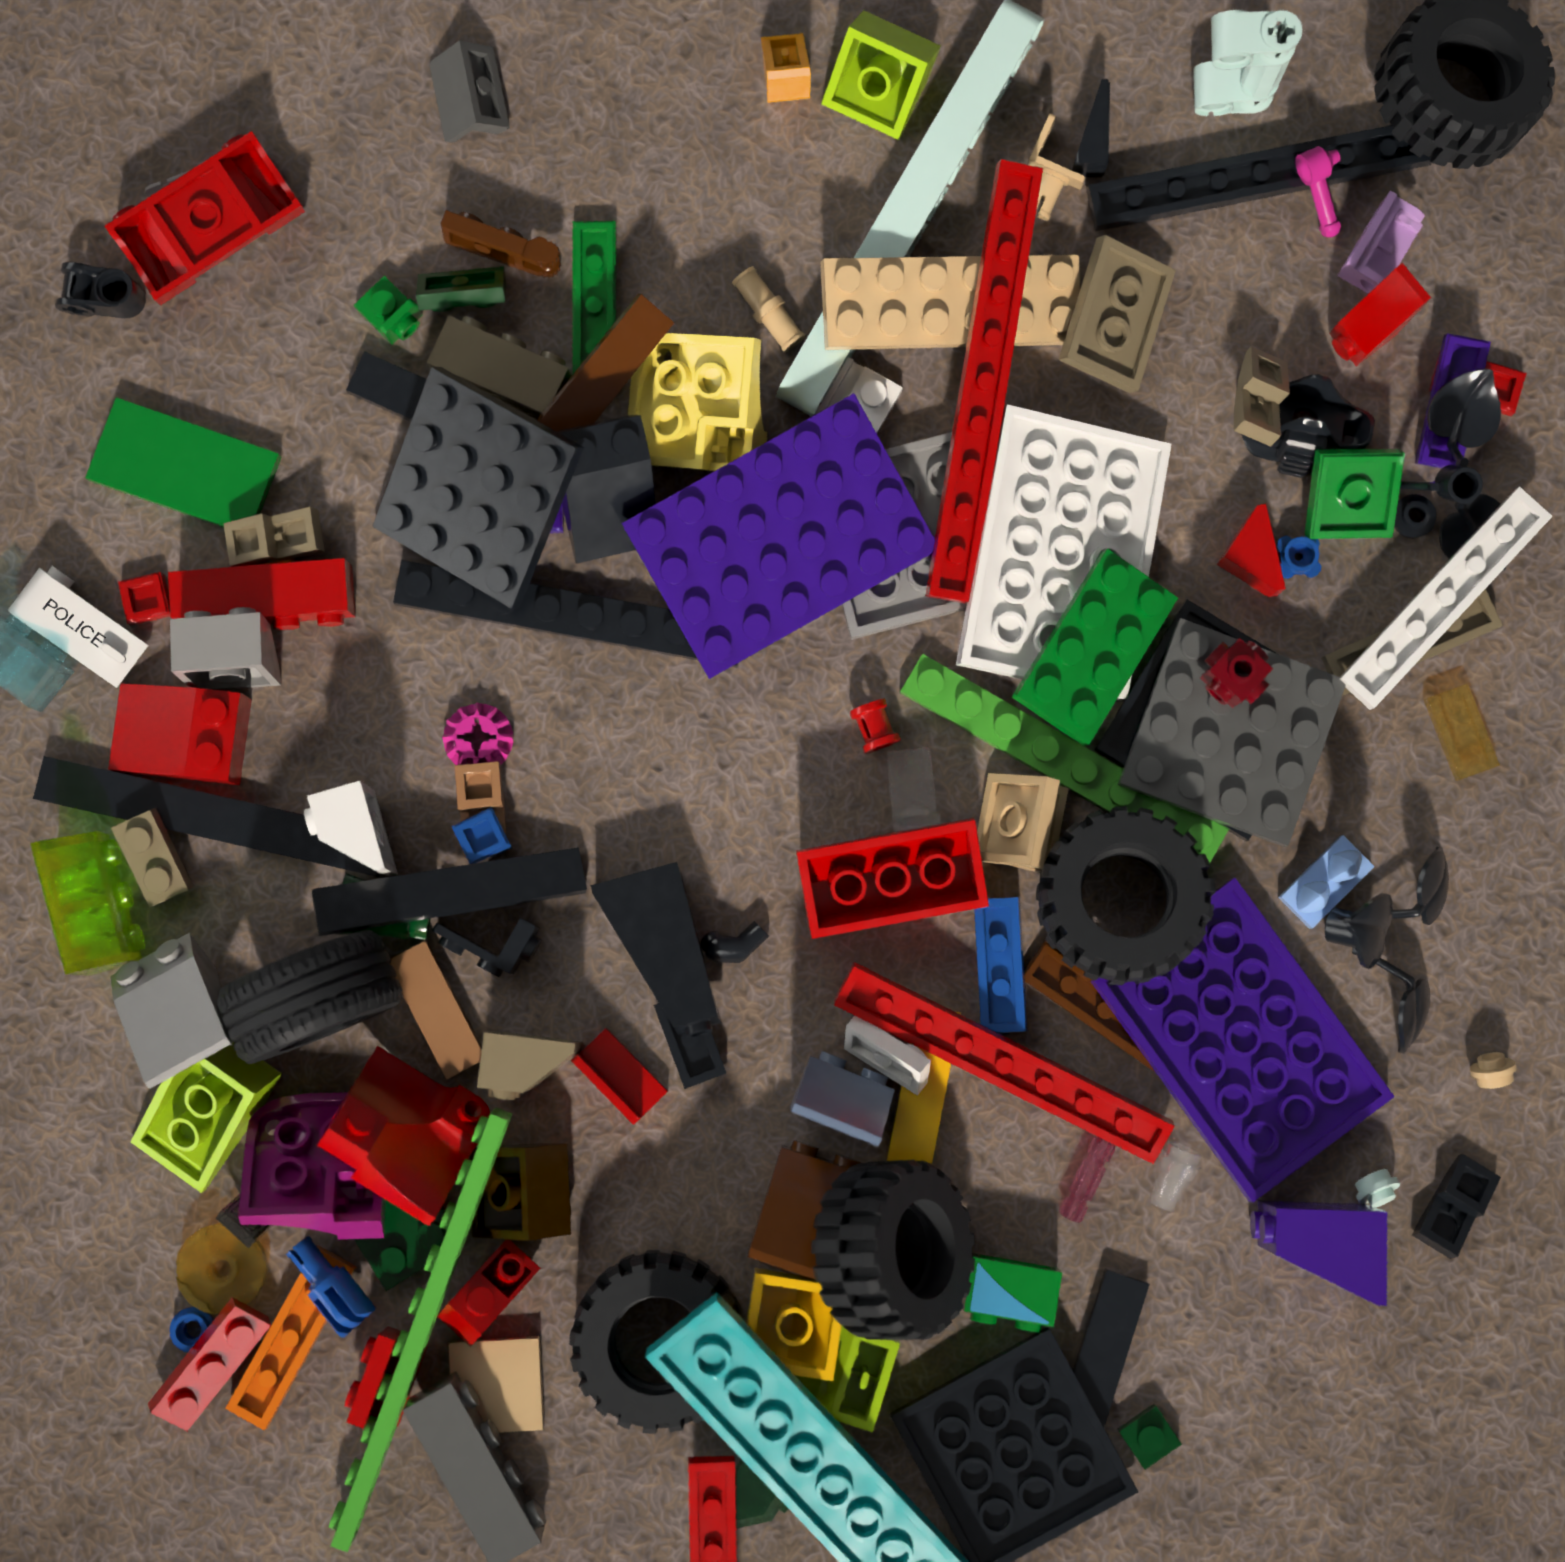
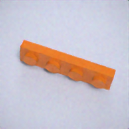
M317 1246L333 1268L344 1266L350 1275L353 1276L357 1266L325 1248ZM302 1273L298 1276L225 1408L264 1431L271 1424L327 1323L325 1317L308 1297L311 1284Z

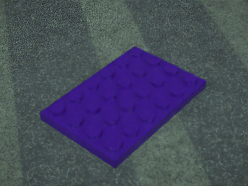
M855 393L621 523L708 679L933 553L935 544L934 536Z
M1232 878L1215 890V893L1211 896V904L1215 907L1212 919L1206 925L1205 930L1207 932L1203 939L1193 949L1191 954L1173 970L1163 976H1156L1150 981L1140 984L1125 982L1123 985L1109 984V980L1098 978L1096 981L1091 980L1090 982L1248 1202H1254L1395 1096L1238 880Z

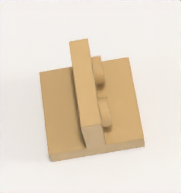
M988 773L977 829L982 862L1010 865L1040 873L1049 852L1056 841L1059 840L1068 788L1059 786L1060 780L1047 776Z

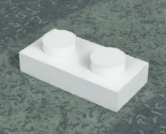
M856 1016L846 1025L844 1049L918 1096L928 1083L931 1060L918 1047L912 1044H904L888 1032Z

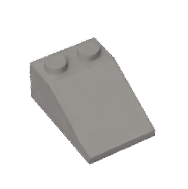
M190 932L177 940L171 939L164 942L155 952L137 962L126 963L115 974L110 976L115 1007L142 1079L149 1089L231 1044L228 1034L229 1030L226 1028L222 1018L224 1014L220 1013L217 1005L221 989L218 971Z

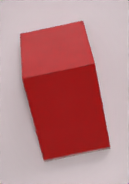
M1266 504L1257 505L1249 513L1217 565L1270 598L1278 596L1286 588Z

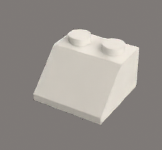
M357 781L307 796L310 808L304 810V816L312 836L317 834L320 841L388 877L398 875L375 790L362 781Z

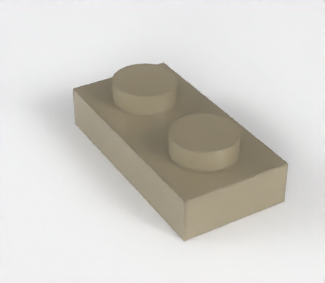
M156 807L111 827L149 908L194 887Z

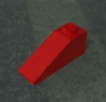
M1403 263L1383 279L1329 333L1333 338L1332 346L1336 353L1346 361L1351 360L1356 367L1393 339L1431 299L1430 295Z

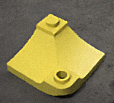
M665 334L632 375L630 384L628 415H641L651 466L716 471L767 442V432L763 428L760 404V339L696 334ZM670 351L672 359L664 361L665 354Z

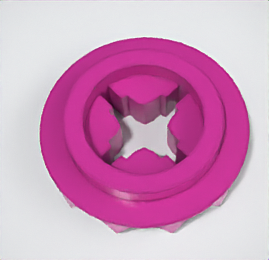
M477 702L460 707L457 712L447 719L442 739L446 755L455 765L499 762L501 765L508 758L512 750L514 737L509 720L496 707ZM477 719H479V725H481L483 733L496 736V739H489V741L481 743L478 756H476V751L471 742L459 739L460 736H466V734L474 732V726H477Z

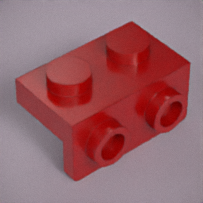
M387 1326L378 1334L377 1338L370 1336L360 1361V1363L367 1365L361 1382L353 1381L345 1400L344 1406L351 1409L346 1423L363 1429L370 1415L379 1416L383 1401L376 1399L386 1372L393 1375L395 1373L399 1358L393 1357L392 1354L401 1330ZM428 1343L427 1346H426L425 1352H424V1354H423L421 1363H420L419 1368H418V1371H417V1373H416V1376H415L414 1382H413V1384H412L411 1390H410V1392H409L408 1398H409L410 1395H411L413 1386H414V1384H415L417 1375H418V1373H419V1370H420L421 1364H422V1362H423V1359H424V1356H425V1353H426V1351H427V1348H428L429 1343ZM402 1411L401 1417H400V1419H399L398 1425L400 1424L401 1419H402V1417H403V1414H404L403 1411Z

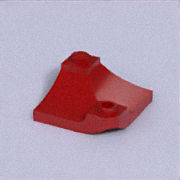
M377 1046L334 1114L331 1123L317 1146L355 1168L350 1177L351 1179L429 1226L436 1218L457 1180L465 1158L468 1159L477 1146V1143L471 1141L480 1117L489 1118L490 1110L482 1098L463 1086L459 1085L450 1088L438 1084Z

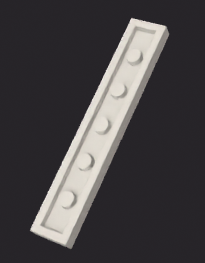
M1520 486L1516 488L1340 676V680L1346 684L1345 688L1369 710L1374 709L1552 518V515Z

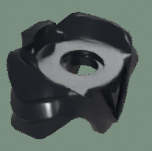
M1313 374L1289 382L1290 393L1279 404L1281 436L1271 447L1242 435L1247 450L1253 456L1278 462L1277 470L1281 474L1303 478L1310 469L1313 470L1315 450L1365 449L1372 440L1375 419L1370 413L1347 401L1338 392L1330 378L1320 374ZM1299 411H1306L1312 414L1315 419L1301 417L1293 420V415Z

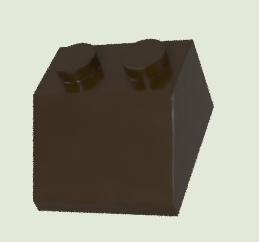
M567 1143L501 1145L472 1222V1237L529 1241L571 1235L570 1165ZM478 1146L474 1148L469 1156L471 1161L474 1159Z

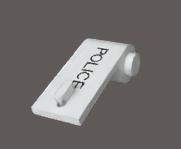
M51 566L48 572L39 567L8 608V611L118 688L149 645L78 596L70 589L74 580L54 566Z

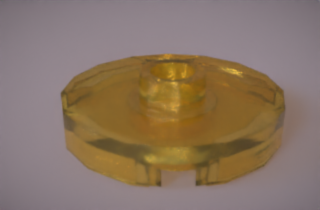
M225 1222L202 1227L186 1239L177 1254L176 1271L178 1277H176L178 1289L187 1302L204 1313H220L232 1297L247 1305L257 1297L266 1281L268 1262L265 1249L258 1238L252 1243H248ZM220 1259L226 1260L230 1265V1272L226 1276L220 1275L216 1270V1264Z

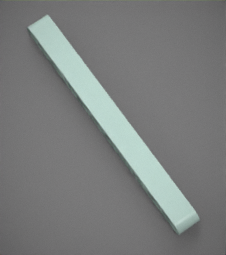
M1012 0L1003 1L854 258L910 257L928 225L925 223L926 220L930 221L949 189L946 187L947 184L951 185L970 153L967 151L968 148H973L991 116L988 113L994 112L1012 81L1009 77H1014L1032 46L1030 41H1035L1044 22L1043 17ZM823 311L782 380L776 397L811 417L815 415L820 402L823 401L830 387L833 386V382L836 381L841 366L844 365L848 357H852L856 350H825Z

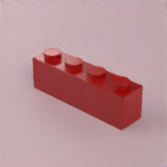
M345 558L168 572L171 619L184 618V614L190 611L210 612L212 616L229 615L230 609L246 607L260 612L270 624H273V629L292 630L300 628V621L317 620L318 626L331 627L343 625L344 618L355 617L352 565Z

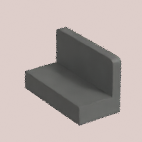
M459 40L430 61V70L444 140L446 142L455 143L472 130L500 134L510 128L494 48L492 46Z

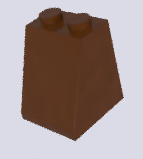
M793 1140L791 1147L781 1145L749 1245L748 1257L815 1279L813 1267L816 1266V1256L812 1254V1240H816L817 1229L813 1228L815 1216L823 1208L820 1202L824 1194L829 1189H833L831 1184L842 1172H846L851 1166L861 1162L839 1154L835 1155L834 1161L816 1156L819 1148Z

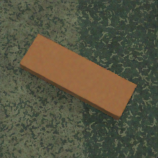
M423 941L391 958L392 962L390 965L394 966L397 974L395 978L399 980L403 990L402 995L446 1080L480 1063L482 1046L429 943Z

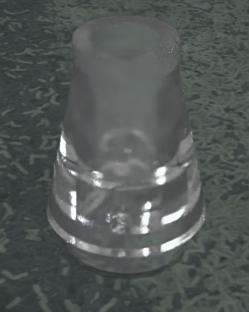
M1168 1141L1166 1148L1161 1150L1158 1157L1149 1202L1159 1208L1173 1212L1178 1201L1202 1167L1199 1165L1202 1155L1186 1145L1175 1141Z

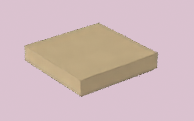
M540 1336L477 1339L471 1347L463 1340L450 1341L448 1343L450 1374L456 1371L462 1382L468 1380L472 1384L480 1403L476 1408L484 1422L491 1420L498 1432L544 1429Z

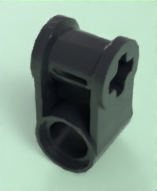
M64 262L61 264L64 281L61 298L56 299L55 302L56 309L73 315H99L123 319L133 318L144 309L146 295L143 288L123 270L94 267L76 262ZM127 287L126 295L121 300L114 301L115 293L119 289Z

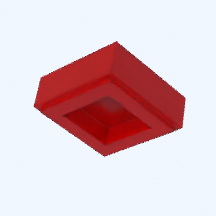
M162 572L118 581L128 625L131 626L170 616V600L165 577Z

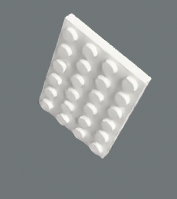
M1008 404L1004 406L988 506L970 598L966 605L956 665L1023 679L1099 554L1107 548L1149 577L1171 450L1170 443ZM1131 677L1117 700L1123 701L1128 697Z

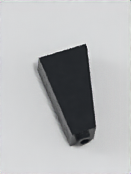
M673 862L590 885L593 896L677 1034L686 1033L687 1038H694L712 1032V1025L721 1023L678 863Z

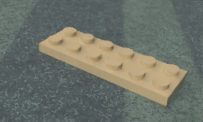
M1029 255L1014 346L1063 345L1080 292L1079 255ZM981 256L824 258L820 264L825 350L966 347Z

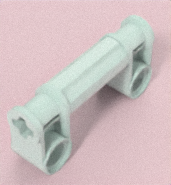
M1230 10L1214 15L1211 18L1212 61L1200 63L1194 67L1195 113L1201 116H1208L1209 112H1213L1214 116H1221L1228 113H1258L1268 108L1295 52V47L1302 36L1303 29L1298 17L1290 11L1284 10L1260 12Z

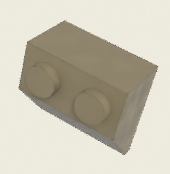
M500 1031L484 1032L477 1087L489 1089L488 1097L505 1100L520 1098L521 1093L535 1088L582 1051L583 1041Z

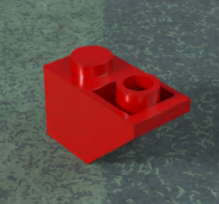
M506 1239L449 1301L438 1315V1318L471 1347L541 1268L511 1240Z

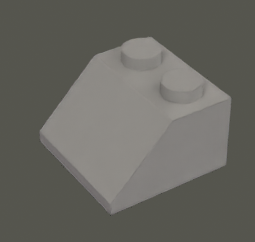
M246 607L233 608L229 610V615L215 616L206 611H190L184 614V618L170 619L171 672L188 687L227 690L281 685V673L270 623L260 612H256L255 609Z

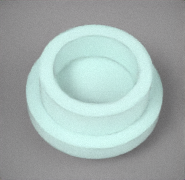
M1387 1169L1375 1171L1355 1183L1359 1192L1356 1198L1359 1204L1369 1203L1370 1206L1375 1208L1382 1206L1396 1197L1394 1190L1400 1186L1397 1177H1391Z

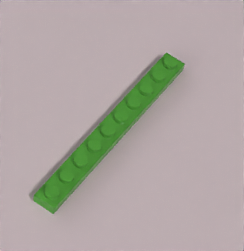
M495 1107L490 1113L489 1118L481 1116L471 1141L479 1144L473 1161L465 1158L456 1180V1185L463 1187L457 1204L449 1201L440 1224V1228L447 1230L441 1246L436 1244L432 1246L424 1267L425 1271L431 1273L426 1289L417 1288L408 1310L409 1314L415 1316L410 1332L402 1329L392 1354L393 1357L399 1358L395 1373L393 1375L386 1372L376 1399L383 1401L379 1416L370 1415L360 1442L368 1444L363 1459L355 1458L348 1472L344 1485L352 1487L346 1503L338 1502L331 1518L329 1528L336 1530L331 1547L348 1552L357 1536L513 1113Z

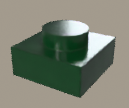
M1152 1404L1117 1429L1144 1470L1182 1445L1155 1404Z

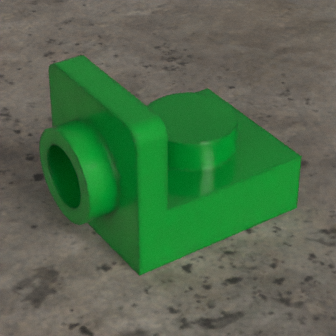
M385 276L353 305L391 345L399 338L402 341L409 338L419 327L420 322L418 319L423 316L421 311L418 310L417 304L411 298L408 299Z

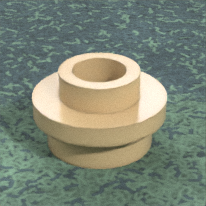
M1500 1052L1480 1055L1477 1058L1478 1063L1470 1066V1074L1473 1078H1476L1477 1085L1487 1089L1500 1088L1513 1083V1073L1517 1070L1516 1062L1513 1059L1505 1058V1055Z

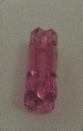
M1098 1136L1092 1138L1086 1151L1089 1155L1087 1159H1082L1068 1189L1071 1191L1069 1198L1065 1196L1059 1209V1213L1063 1217L1075 1223L1083 1221L1088 1207L1085 1205L1088 1200L1092 1201L1106 1171L1104 1164L1106 1161L1110 1162L1115 1152L1114 1144Z

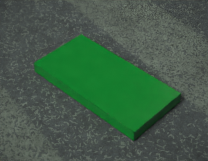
M116 397L85 478L90 482L224 528L223 523L261 514L282 457L279 453Z

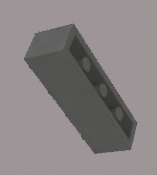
M455 1371L409 1397L403 1412L487 1561L508 1562L541 1543L544 1532L543 1525L546 1524V1518L537 1500L533 1498L529 1501L521 1485L524 1484V1479L513 1459L507 1461L501 1452L499 1445L502 1444V1440L497 1428L491 1420L484 1422L476 1408L480 1404L479 1398L472 1384L468 1380L462 1382Z

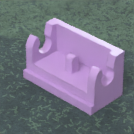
M1391 190L1378 206L1337 275L1368 294L1399 266L1416 235L1422 228L1423 224L1421 222L1425 217L1421 210L1397 197L1398 194Z

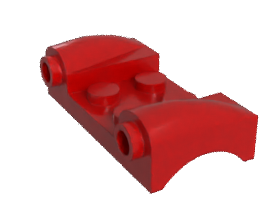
M250 131L246 135L239 134L231 138L222 146L221 151L136 206L129 205L118 211L112 217L113 221L106 224L105 228L130 261L154 300L158 304L163 305L195 284L197 277L263 234H272L303 214L305 210L254 133Z

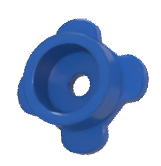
M1283 536L1277 541L1276 549L1280 552V566L1283 578L1290 579L1293 575H1306L1308 578H1314L1320 573L1321 564L1318 562L1320 542L1318 539H1310L1307 536L1292 539L1289 536ZM1300 553L1302 560H1296L1295 554Z

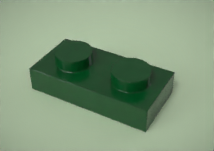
M504 266L418 274L416 288L418 310L431 309L434 312H446L454 307L474 305L478 308H489L497 303H505L506 276Z

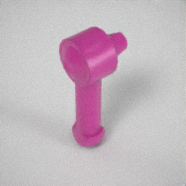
M1317 146L1297 155L1296 168L1301 180L1310 186L1320 223V233L1322 236L1330 238L1340 232L1341 223L1337 220L1326 178L1330 177L1333 166L1341 160V157L1336 149L1326 151L1322 147Z

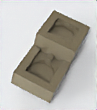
M1252 346L1246 351L1235 396V432L1270 447L1281 436L1279 404L1290 393L1288 362Z
M310 506L274 516L262 513L223 523L229 564L232 567L265 564L325 552L319 511Z

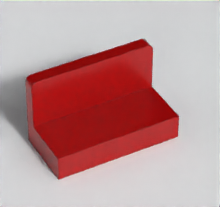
M605 1028L584 1050L571 1059L575 1066L633 1125L668 1092L608 1028Z

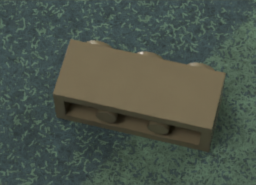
M448 316L427 361L430 369L431 367H442L522 413L536 419L539 418L571 378L569 368L565 366L566 361L561 357L548 351H542L541 355L525 349L526 344L523 341L509 334L503 333L501 338L486 332L487 327L473 318L463 316L460 321Z

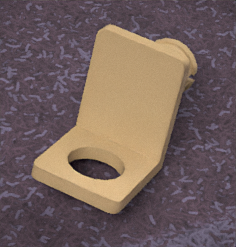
M1051 113L1046 120L1028 165L1043 168L1037 207L1040 201L1044 200L1038 213V218L1046 221L1051 217L1050 214L1062 187L1070 185L1081 190L1085 180V176L1040 157L1055 122L1056 116Z

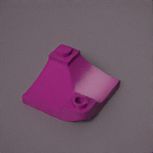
M348 1092L307 1093L285 1096L270 1101L251 1116L248 1122L238 1212L240 1225H278L306 1228L335 1234L338 1239L384 1238L386 1199L351 1179L350 1177L355 1168L317 1146ZM275 1129L274 1135L268 1134L271 1130Z

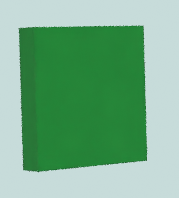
M1400 449L1315 450L1304 535L1310 539L1393 538L1405 453Z

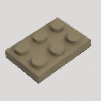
M1107 235L1096 238L1058 360L1128 393L1139 391L1176 270Z

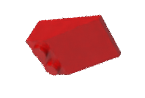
M120 684L108 770L240 786L252 699L238 692L204 688Z

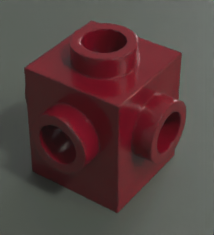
M1239 638L1230 646L1224 642L1217 646L1204 660L1210 667L1201 675L1200 679L1206 684V690L1214 699L1223 705L1228 704L1231 708H1234L1244 700L1252 704L1268 688L1270 684L1264 678L1273 668L1266 662L1269 658L1262 648L1252 641L1245 643ZM1235 663L1247 674V677H1239L1235 673Z

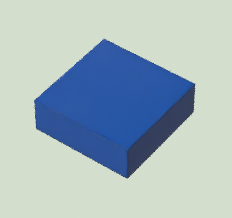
M492 807L451 826L469 864L485 862L512 849Z

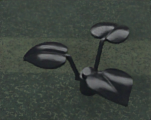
M1490 369L1469 371L1451 379L1436 392L1430 402L1427 415L1428 427L1437 436L1449 437L1447 447L1456 461L1455 465L1443 467L1437 473L1433 482L1401 481L1400 489L1436 491L1443 499L1455 502V508L1458 512L1448 515L1443 520L1439 531V543L1444 555L1448 559L1462 547L1501 505L1495 498L1486 494H1480L1483 487L1482 477L1475 469L1467 467L1469 460L1462 456L1457 447V443L1468 448L1481 446L1495 435L1499 427L1501 406L1495 388L1494 374Z
M1436 847V851L1428 857L1421 869L1417 884L1418 903L1413 908L1393 910L1391 895L1380 893L1356 911L1334 907L1330 911L1325 925V939L1327 942L1352 947V954L1358 956V960L1363 968L1371 969L1376 964L1405 983L1406 991L1400 1000L1398 1014L1400 1038L1398 1052L1402 1054L1414 1043L1425 1025L1430 1008V987L1427 979L1419 978L1416 981L1411 975L1382 959L1381 955L1385 947V936L1393 918H1411L1421 915L1422 923L1430 925L1440 915L1447 899L1449 887L1448 865L1442 847Z

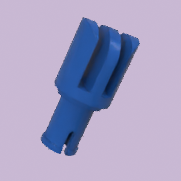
M308 1236L296 1244L293 1250H290L286 1255L288 1258H291L311 1284L308 1297L339 1337L344 1338L354 1327H357L367 1316L373 1313L376 1307L344 1266L333 1268L313 1243V1239Z

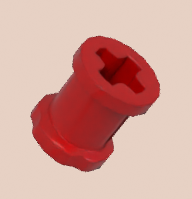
M885 698L861 705L849 713L851 719L856 720L865 741V745L862 747L865 754L889 747L901 740L899 733H894L885 711L887 707Z

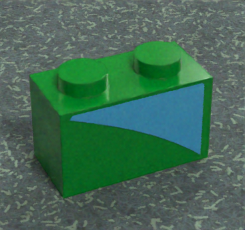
M972 1253V1258L975 1259L974 1272L970 1273L969 1282L972 1285L969 1295L962 1299L964 1305L962 1309L964 1312H970V1320L985 1324H996L997 1317L1015 1320V1328L1031 1332H1041L1042 1325L1054 1327L1063 1272L1057 1267Z

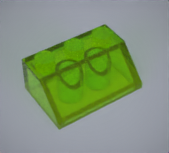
M93 831L30 843L65 975L92 976L122 967L128 962H137L142 959L140 950L145 949V939L140 926L137 923L133 924L129 907L134 905V900L129 884L126 881L121 882L117 865L122 864V855L117 841L114 838L110 839L107 833Z

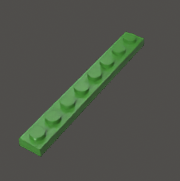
M924 654L919 658L900 691L902 695L1041 775L1060 780L1059 785L1068 788L1069 791L1108 813L1113 807L1127 806L1128 812H1137L1141 807L1153 810L1152 817L1163 821L1165 816L1177 822L1174 828L1183 836L1189 832L1196 839L1195 850L1199 855L1205 853L1209 864L1228 832L1227 828L1211 819L1118 785L1123 768Z

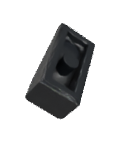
M1108 79L1101 80L1072 171L1085 177L1102 178L1109 163L1110 82H1108Z

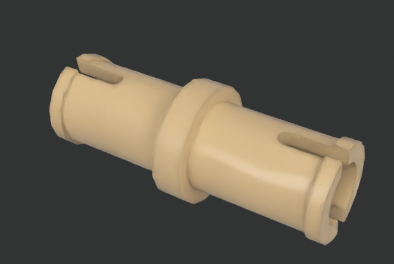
M754 266L744 270L732 281L733 286L739 290L755 312L753 314L755 321L758 324H764L781 346L784 353L806 337L784 309L785 301L780 295L775 296L758 275Z

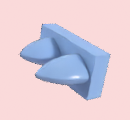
M1341 835L1278 898L1309 929H1312L1375 866L1344 835Z

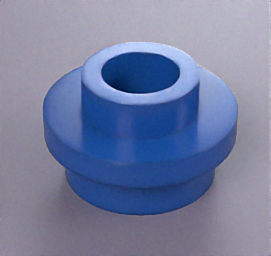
M196 1306L188 1307L178 1312L170 1324V1337L174 1345L181 1351L188 1353L213 1322V1316L206 1309ZM190 1321H195L200 1325L201 1333L198 1337H191L187 1333L186 1328Z

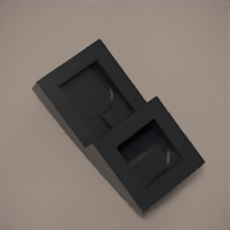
M1458 1155L1419 1219L1412 1236L1449 1259L1458 1257L1475 1218L1484 1215L1501 1177L1466 1155Z

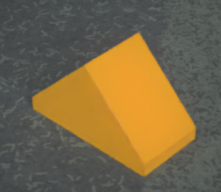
M803 33L761 37L767 101L777 102L810 98L811 73Z

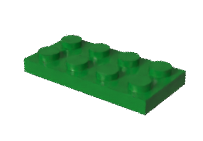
M1108 548L1101 551L1015 690L1012 698L1082 746L1089 745L1172 610L1178 597Z

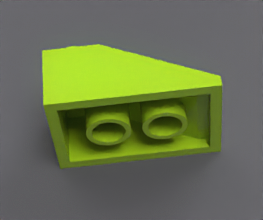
M232 1041L230 1045L161 1082L131 1140L132 1144L200 1193L207 1189L247 1131L249 1119L259 1108L265 1105L282 1074L265 1061L252 1064L246 1063L237 1056L234 1048L235 1042Z

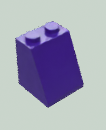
M1258 1200V1211H1252L1250 1231L1252 1238L1258 1239L1259 1247L1377 1306H1387V1211L1367 1204Z

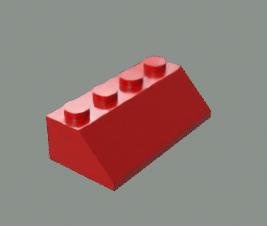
M974 818L796 850L806 916L812 939L989 906Z

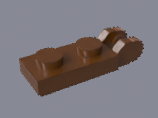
M448 210L445 211L440 223L445 244L536 276H543V278L547 277L549 279L550 277L554 278V275H558L561 262L559 247H556V243L548 242L547 239L540 236L528 241L521 233L512 228L500 227L497 229L486 225L480 218L471 213L460 212L456 214Z

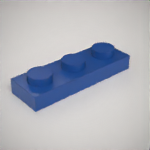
M1020 897L988 899V907L974 909L980 1023L996 1033L1027 1031Z

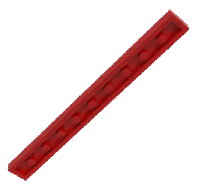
M1003 159L996 164L935 533V544L925 594L927 597L964 604L969 602L990 495L1043 168Z

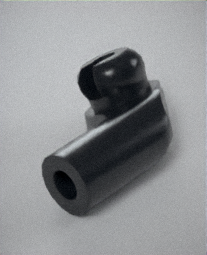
M753 921L738 937L722 936L718 931L706 933L701 940V948L706 952V957L714 962L741 963L769 935Z

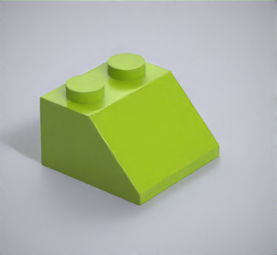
M863 10L848 27L821 104L899 140L929 79L941 45Z

